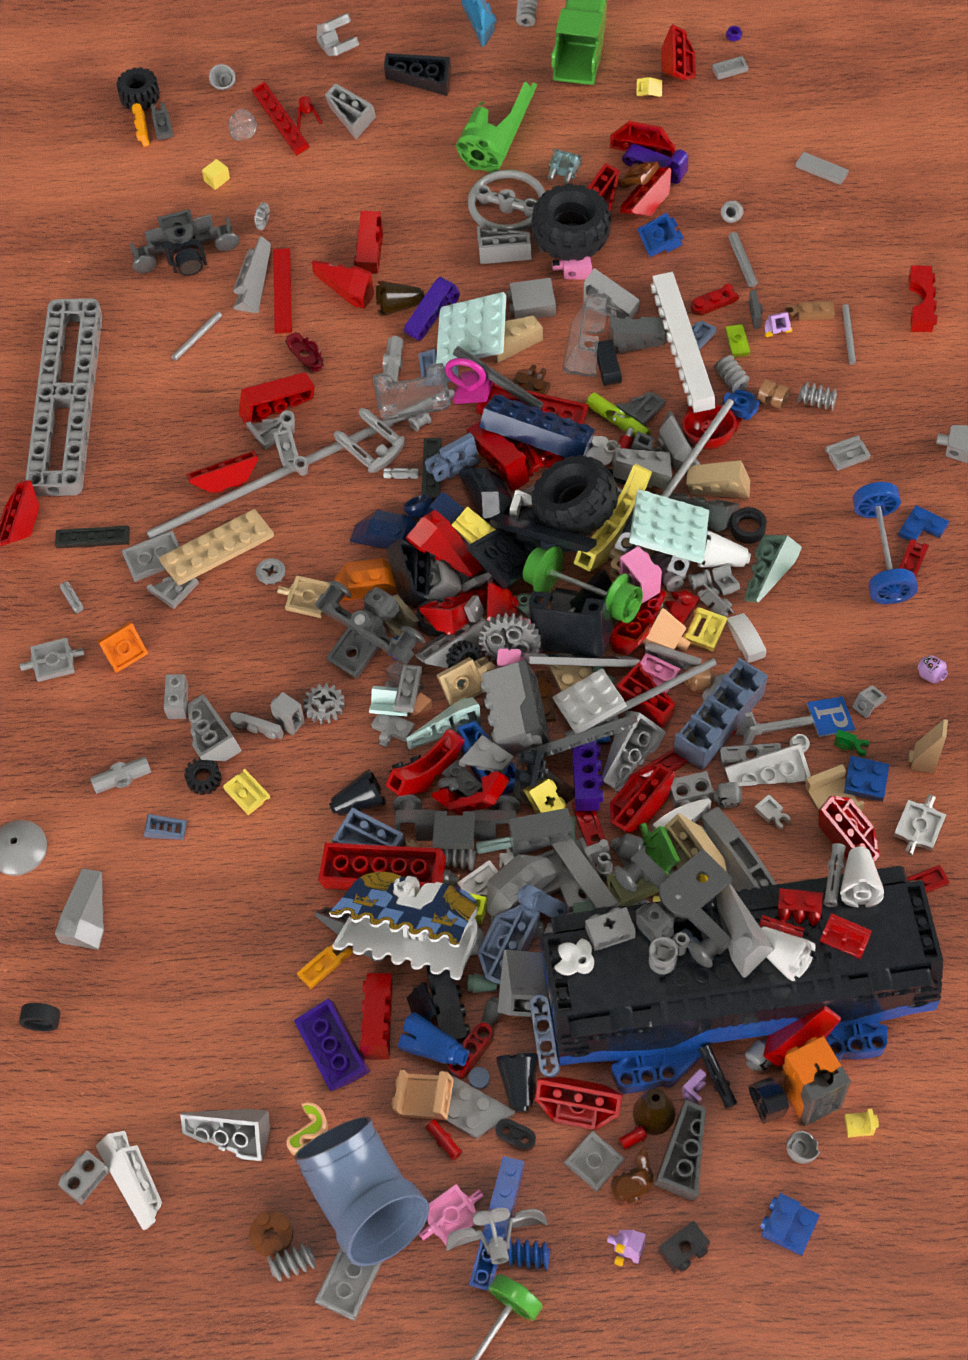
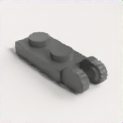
M161 102V110L159 111L156 110L154 104H151V114L158 140L174 137L164 102Z

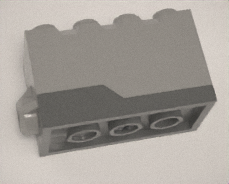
M519 661L482 673L483 681H481V687L484 693L487 692L484 703L486 708L490 709V715L487 717L490 726L494 727L493 732H491L493 742L497 743L499 747L511 755L550 743L551 740L537 676L527 661Z

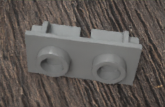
M705 583L703 584L706 589L700 590L698 596L708 607L713 602L715 603L711 608L714 613L728 617L729 611L733 614L735 613L730 608L732 604L725 597L721 599L718 596L720 592L713 585L708 587Z

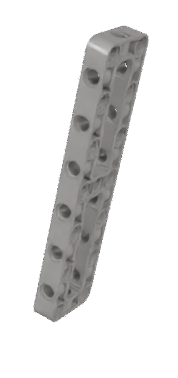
M55 299L48 304L25 478L31 481L36 496L77 495L83 489L102 325V311L96 299ZM69 322H80L73 382L59 383L61 381L63 365L61 359L66 341L65 327ZM70 407L63 468L59 471H48L52 455L51 440L54 438L56 422L54 417L55 409Z

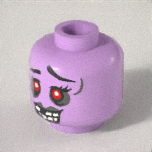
M933 655L923 657L917 667L920 677L934 684L940 680L943 681L948 674L946 662Z

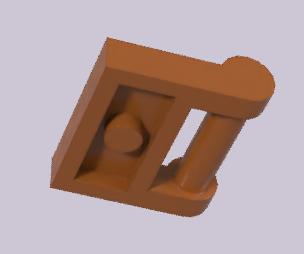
M657 161L642 164L635 163L629 168L624 177L618 179V185L626 187L629 184H646L660 168V165Z

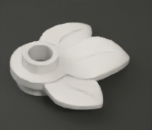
M594 436L592 440L594 447L589 449L586 456L601 461L604 466L612 462L615 447H617L618 443L614 440H608L604 436Z
M580 939L576 945L569 942L559 945L558 952L562 960L555 966L557 972L564 975H572L576 972L586 974L592 971L595 961L591 955L592 946L587 940Z

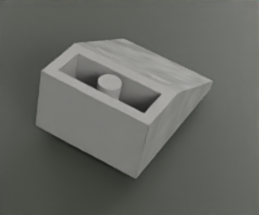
M504 950L497 1012L512 1016L532 1017L531 999L536 995H543L548 999L542 953ZM538 1000V1004L535 1005L540 1011V1015H536V1017L546 1016L542 1010V1006L546 1005V1003H543L541 1000Z

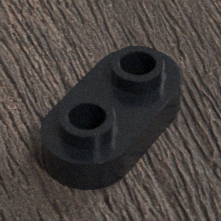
M507 1118L501 1119L496 1124L495 1131L499 1140L521 1151H529L534 1148L536 1136L531 1129ZM507 1128L510 1130V1133L504 1134L502 1131ZM523 1138H528L529 1142L527 1144H524L521 1142V1140Z

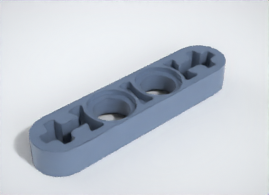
M536 995L530 1001L539 1067L545 1077L553 1078L558 1075L560 1064L549 1000L545 996ZM538 1000L546 1003V1005L542 1006L544 1014L548 1013V1016L541 1015L536 1018V1015H540L538 1007H535L538 1004ZM542 1020L549 1022V1028L546 1031L538 1030V1023ZM544 1041L552 1043V1049L549 1052L541 1050V1044ZM542 1056L550 1057L551 1064L555 1066L551 1073L544 1070L548 1063L546 1058L542 1060Z

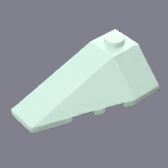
M473 697L463 698L452 704L406 738L408 750L439 740L446 730L452 729L457 733V727L476 721L480 726L479 704Z

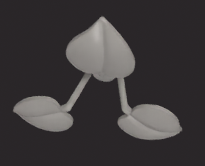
M494 1208L490 1211H479L473 1215V1222L476 1225L490 1223L493 1234L490 1244H488L481 1230L475 1231L474 1228H465L451 1232L448 1235L446 1249L449 1251L457 1246L481 1239L487 1249V1254H490L492 1264H503L509 1261L507 1250L510 1249L509 1242L512 1227L518 1228L536 1224L547 1226L546 1216L538 1209H527L515 1213L514 1218H510L508 1221L506 1241H504L502 1237H497L494 1222H500L509 1218V1209Z

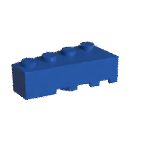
M476 721L457 727V734L465 739L461 748L464 755L482 735L491 740ZM513 762L502 773L509 777V783L501 795H509L525 788L524 782L516 779L518 770ZM470 766L481 784L482 777L492 772L490 770H478L477 767Z

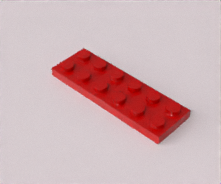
M493 383L487 402H479L476 407V413L483 414L485 406L494 394L505 396L506 399L512 401H522L496 383ZM527 391L543 402L541 411L551 412L561 418H569L576 423L584 424L589 410L588 404Z

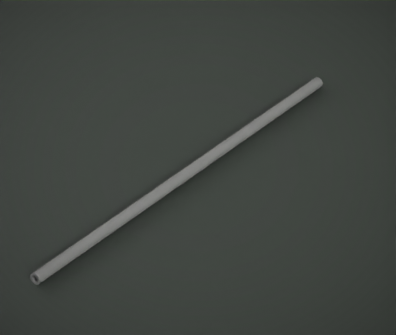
M452 388L382 420V422L391 427L420 413L422 409L427 410L454 397L455 392ZM370 426L348 437L357 443L378 432ZM336 442L305 458L308 465L344 449V447L339 442ZM284 466L146 531L149 539L157 537L295 472V470Z

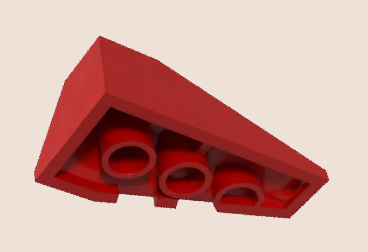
M660 590V593L641 603L637 615L631 622L624 623L619 621L613 627L609 639L613 652L628 656L649 635L666 596L665 591Z

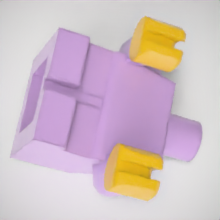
M788 312L767 316L765 337H772L773 334L780 333L781 330L785 333L792 332Z
M619 1230L617 1236L609 1234L607 1242L614 1244V1251L619 1253V1256L617 1255L615 1258V1264L623 1266L625 1257L631 1258L632 1262L638 1264L645 1246L646 1234L634 1230Z

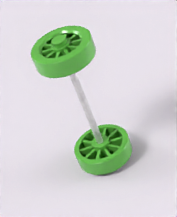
M496 1275L488 1288L490 1293L506 1307L471 1360L480 1359L511 1310L527 1320L534 1321L543 1305L525 1286L504 1275Z

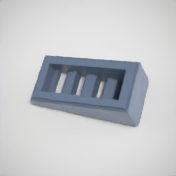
M148 814L144 837L184 840L187 820ZM152 824H156L155 829H151ZM160 825H164L163 830H159ZM168 825H172L171 832L167 831ZM176 826H180L179 833H175Z

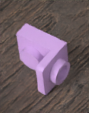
M701 1069L693 1075L682 1089L683 1098L700 1105L702 1098L697 1093L706 1085V1082H704L706 1073Z

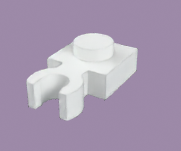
M767 795L754 808L768 823L774 820L775 826L779 830L783 829V824L780 823V820H785L788 824L790 823L791 818L789 815L781 813L783 807L770 795Z

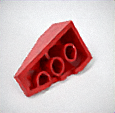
M312 261V269L315 276L353 306L362 309L367 307L375 295L372 272L356 266L345 268L342 264L332 266L328 262Z
M436 510L425 515L405 538L421 552H430L436 556V560H445L451 564L453 569L470 578L483 571L481 564L468 551L467 545L450 522Z
M473 589L460 593L459 597H446L444 602L441 603L432 601L419 607L420 612L437 631L445 632L448 635L455 634L457 630L463 628L469 622L464 606L472 596H478L483 605L487 601L488 590Z
M826 1006L769 1035L763 1057L778 1068L783 1067L786 1053L794 1047L801 1048L806 1045L805 1043L814 1037L819 1039L824 1036L826 1039L841 1021V1017Z

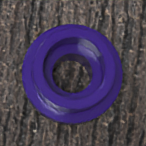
M731 26L726 32V37L730 41H738L742 38V31L738 26Z

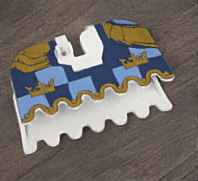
M373 872L357 879L342 899L329 912V915L334 918L350 913L349 918L332 945L334 949L343 950L348 945H352L353 952L356 955H361L367 950H371L372 957L376 960L383 959L386 955H391V961L395 965L402 964L405 960H410L413 969L418 970L424 965H430L431 973L437 975L441 974L444 970H450V977L455 980L461 979L465 965L478 937L477 921L475 920L477 902L471 894L458 887L440 882L424 884L420 889L417 878L411 876L405 878L388 872Z

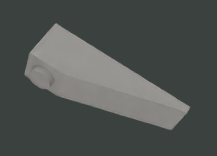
M430 553L428 600L440 599L444 601L446 597H454L461 590L457 571L451 567L450 563L442 559L438 561L435 559L436 556Z
M204 694L187 704L189 720L191 722L190 731L193 737L192 746L201 760L227 761L242 751L234 736Z
M626 710L622 718L636 715L638 722L632 724L633 728L615 734L602 775V781L614 790L629 778V775L632 774V771L638 765H642L645 762L644 759L650 753H654L658 749L666 734L665 730L639 712Z
M82 868L57 925L55 935L60 943L99 950L104 934L101 871Z
M236 1109L182 1112L180 1114L182 1134L203 1143L210 1142L219 1146L218 1149L222 1151L228 1150L235 1153L236 1157L255 1161H262L264 1159L270 1134L269 1111Z

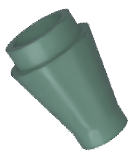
M473 973V975L468 974L467 991L472 993L496 992L497 983L476 973Z

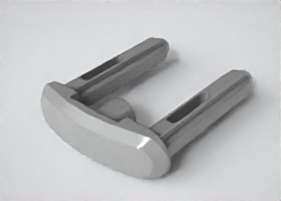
M360 408V417L393 446L388 449L383 444L379 445L375 452L380 457L375 460L344 432L335 431L334 437L337 442L368 468V472L376 473L388 466L399 455L404 447L405 439L404 436H398L368 409Z

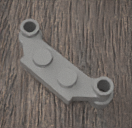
M283 411L280 414L281 424L277 432L273 433L283 467L288 466L304 476L309 471L308 462L305 457L299 456L292 434V429L295 428V417L291 411Z

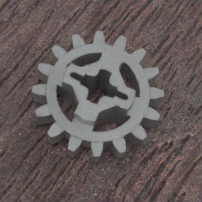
M328 683L324 687L318 684L317 689L311 687L312 693L306 692V698L303 699V707L307 717H312L313 722L320 720V724H323L324 720L331 723L330 719L332 718L338 720L337 714L342 715V709L345 708V699L341 690H336L335 685L329 688Z

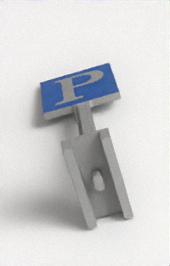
M842 696L807 702L806 705L810 716L760 724L756 723L752 712L745 713L736 733L737 736L743 735L742 745H751L755 735L811 724L814 725L818 738L836 735L838 729L845 732H854L856 729Z

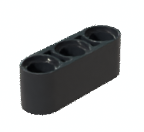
M612 339L594 342V351L603 385L622 383L621 371Z

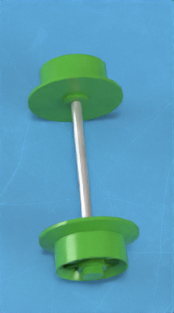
M553 546L548 550L538 547L527 558L523 570V579L526 583L533 585V589L536 592L549 593L559 578L605 597L612 624L617 620L624 623L631 622L640 609L643 598L642 589L633 585L630 575L626 573L618 576L608 592L562 574L563 551L558 546Z

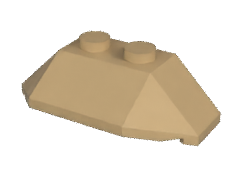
M680 813L665 825V829L680 859V862L676 864L678 869L704 849L726 871L724 857L702 827ZM700 874L696 876L697 881H699Z

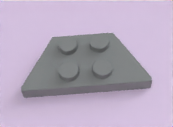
M452 1076L454 1082L448 1118L443 1121L477 1140L485 1135L488 1130L494 1129L501 1119L514 1116L515 1110Z

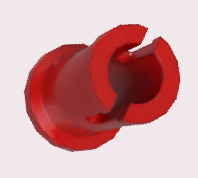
M635 1126L633 1131L619 1137V1141L623 1148L627 1150L640 1141L644 1142L647 1134L642 1126Z

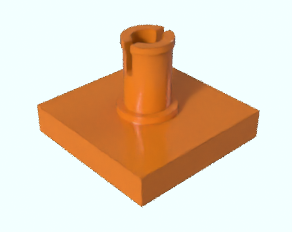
M130 621L97 640L116 673L149 654Z

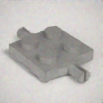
M68 638L31 646V661L20 663L21 671L33 668L37 681L41 682L75 673L74 658L85 655L83 647L72 650Z

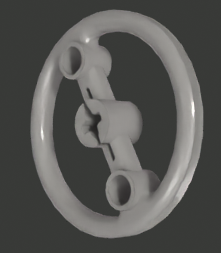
M498 170L480 178L473 185L468 195V209L475 222L487 230L498 228V231L507 232L508 230L523 231L531 227L533 207L537 202L535 199L528 198L525 201L515 198V193L510 189H504L500 193L490 191L486 184L504 178L518 179L531 185L539 198L545 191L538 180L527 173L517 170ZM477 200L480 204H487L489 202L499 204V209L503 213H511L515 209L524 211L525 216L529 218L516 224H496L486 220L479 214L475 201Z

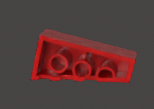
M303 372L252 387H246L241 389L238 414L245 425L247 422L253 423L258 420L262 422V420L267 419V416L275 412L278 415L289 406L294 408L313 399L315 386L307 373Z

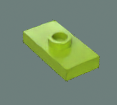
M743 324L725 326L732 356L734 358L749 356L750 349Z

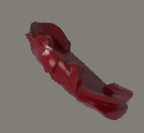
M297 332L287 335L285 343L305 367L313 372H318L324 367L321 351L314 341L310 340L309 337L304 338ZM307 351L309 356L302 357L299 353Z

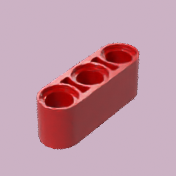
M483 1022L477 1024L462 1042L464 1049L474 1048L476 1052L468 1055L466 1064L459 1071L454 1070V1065L449 1063L448 1069L452 1076L463 1079L491 1045L493 1031L489 1024ZM481 1032H487L489 1034L486 1038H481L478 1036Z

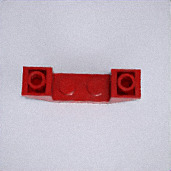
M497 771L491 772L489 775L482 777L483 792H475L469 797H459V794L455 791H450L449 788H441L439 791L432 793V797L449 810L461 816L463 812H471L472 810H480L495 805L509 783V777Z

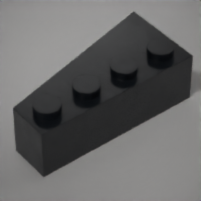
M386 53L384 62L386 79L448 96L451 75L450 57Z
M426 965L439 1029L462 1044L470 1034L468 1023L464 1024L463 1021L466 1012L464 1004L460 1005L459 998L462 997L460 985H456L455 979L450 977V970H444L441 974L437 975L431 973L430 965Z

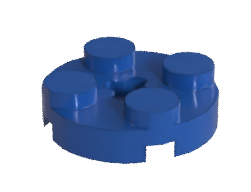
M736 390L735 393L730 394L728 392L725 394L723 405L728 399H731L734 404L729 410L736 417L750 420L758 412L759 400L755 399L754 394L744 390Z

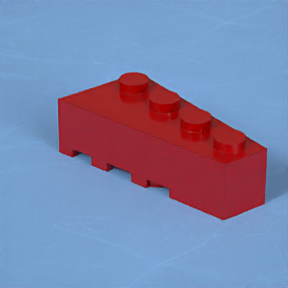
M481 421L466 429L467 434L471 433L474 436L477 452L482 458H486L488 465L492 469L496 468L503 481L506 480L508 482V488L511 492L529 482L524 453L518 451L512 442L506 440L505 436L480 428Z
M367 973L366 980H363L362 984L365 1000H362L361 1003L363 1020L360 1023L362 1037L359 1043V1051L363 1052L365 1060H390L392 974Z

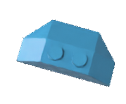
M461 0V4L483 47L495 31V24L497 23L495 14L491 13L490 4L486 3L485 0Z

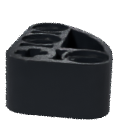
M769 1077L748 1086L750 1096L763 1124L784 1117L789 1109V1103L783 1089L773 1078Z

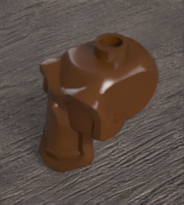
M643 1147L636 1156L638 1167L631 1169L630 1173L625 1174V1172H622L621 1176L616 1175L611 1180V1192L616 1200L620 1202L627 1200L628 1204L640 1200L639 1195L646 1193L654 1185V1174L649 1165L648 1153L646 1152L647 1147Z

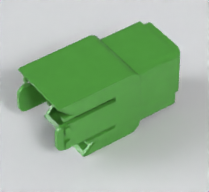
M566 0L565 8H562L556 28V43L551 53V66L554 71L553 81L595 84L603 50L607 0Z

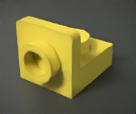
M868 1109L867 1112L845 1114L844 1116L848 1137L874 1135L876 1128L879 1126L878 1117L873 1114V1109Z

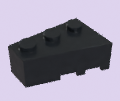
M398 539L387 548L398 595L405 604L416 608L429 599L430 552L426 551L423 553L411 543Z

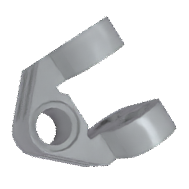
M348 13L341 14L317 25V41L328 56L341 54L359 45L357 36L339 42L335 28L351 21Z

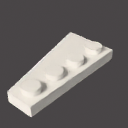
M800 743L724 767L729 782H736L738 786L806 782V779L811 777Z

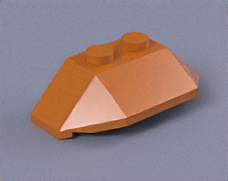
M384 558L347 562L334 578L335 581L346 586L351 593V598L344 596L341 601L364 598L375 587L380 588L389 595L398 594L391 564Z

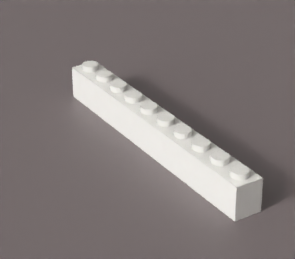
M669 272L653 276V283L650 284L651 292L655 294L656 306L660 307L658 308L659 317L663 318L662 324L664 330H667L668 343L671 342V353L676 356L674 357L675 366L680 369L678 373L680 381H684V393H688V406H692L694 413L715 409V396L674 274Z

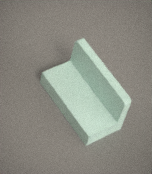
M372 687V702L369 713L397 716L408 715V712L394 711L398 688Z

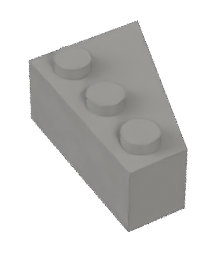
M615 449L612 464L613 477L627 481L633 465L638 464L652 471L647 487H659L664 492L672 479L670 452Z

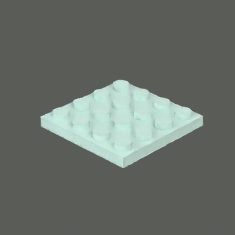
M504 292L441 307L436 364L439 368L445 367L448 361L457 358L453 355V351L457 346H460L478 359L503 353L506 295Z
M638 489L629 543L702 564L705 554L709 510Z

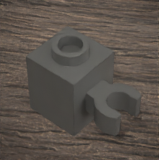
M639 431L630 448L632 450L663 452V449L659 447H651L654 441L653 437Z

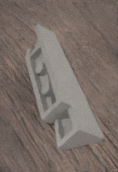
M262 236L258 238L255 249L250 248L247 252L233 288V292L238 295L233 306L235 310L252 313L259 312L271 243Z

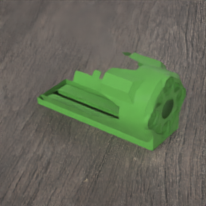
M526 81L524 82L509 115L497 127L488 123V109L475 107L456 143L459 156L470 169L485 170L489 173L499 170L537 84L533 83L530 87Z

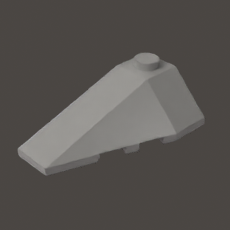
M729 884L716 896L717 910L723 931L731 938V945L728 949L732 962L742 977L745 978L775 948L734 888Z

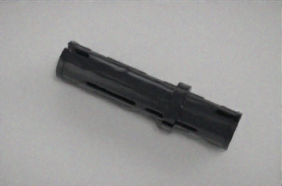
M707 1044L699 1048L698 1051L715 1084L714 1089L718 1091L725 1105L724 1107L729 1108L737 1104L738 1102L729 1086L731 1085L730 1081L726 1080L711 1045Z

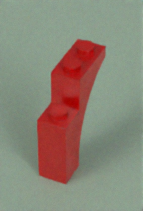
M452 729L446 730L440 740L421 758L404 767L392 769L385 786L398 796L429 791L435 775L442 774L444 770L456 761L465 739Z

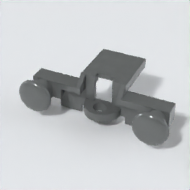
M409 794L397 796L393 801V808L396 811L395 824L397 831H400V826L403 822H411V824L416 825L417 841H433V848L473 849L474 837H476V841L496 839V824L509 823L508 819L516 818V814L521 809V804L516 797L505 794L500 795L495 805L492 806L493 810H472L471 812H463V816H447V811L421 810V800L417 796Z

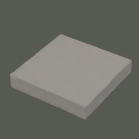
M591 1131L564 1164L593 1190L598 1192L625 1161V1158L594 1131Z

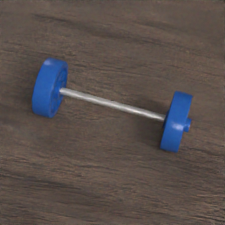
M874 482L864 485L853 495L854 510L859 516L877 518L887 570L876 574L870 579L868 583L870 597L879 604L901 603L909 600L917 593L918 585L913 572L906 569H893L883 517L899 508L901 504L899 489L894 484L888 482Z

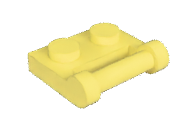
M697 607L687 633L683 635V638L690 641V644L714 652L728 618ZM705 618L706 621L699 636H694L701 619Z

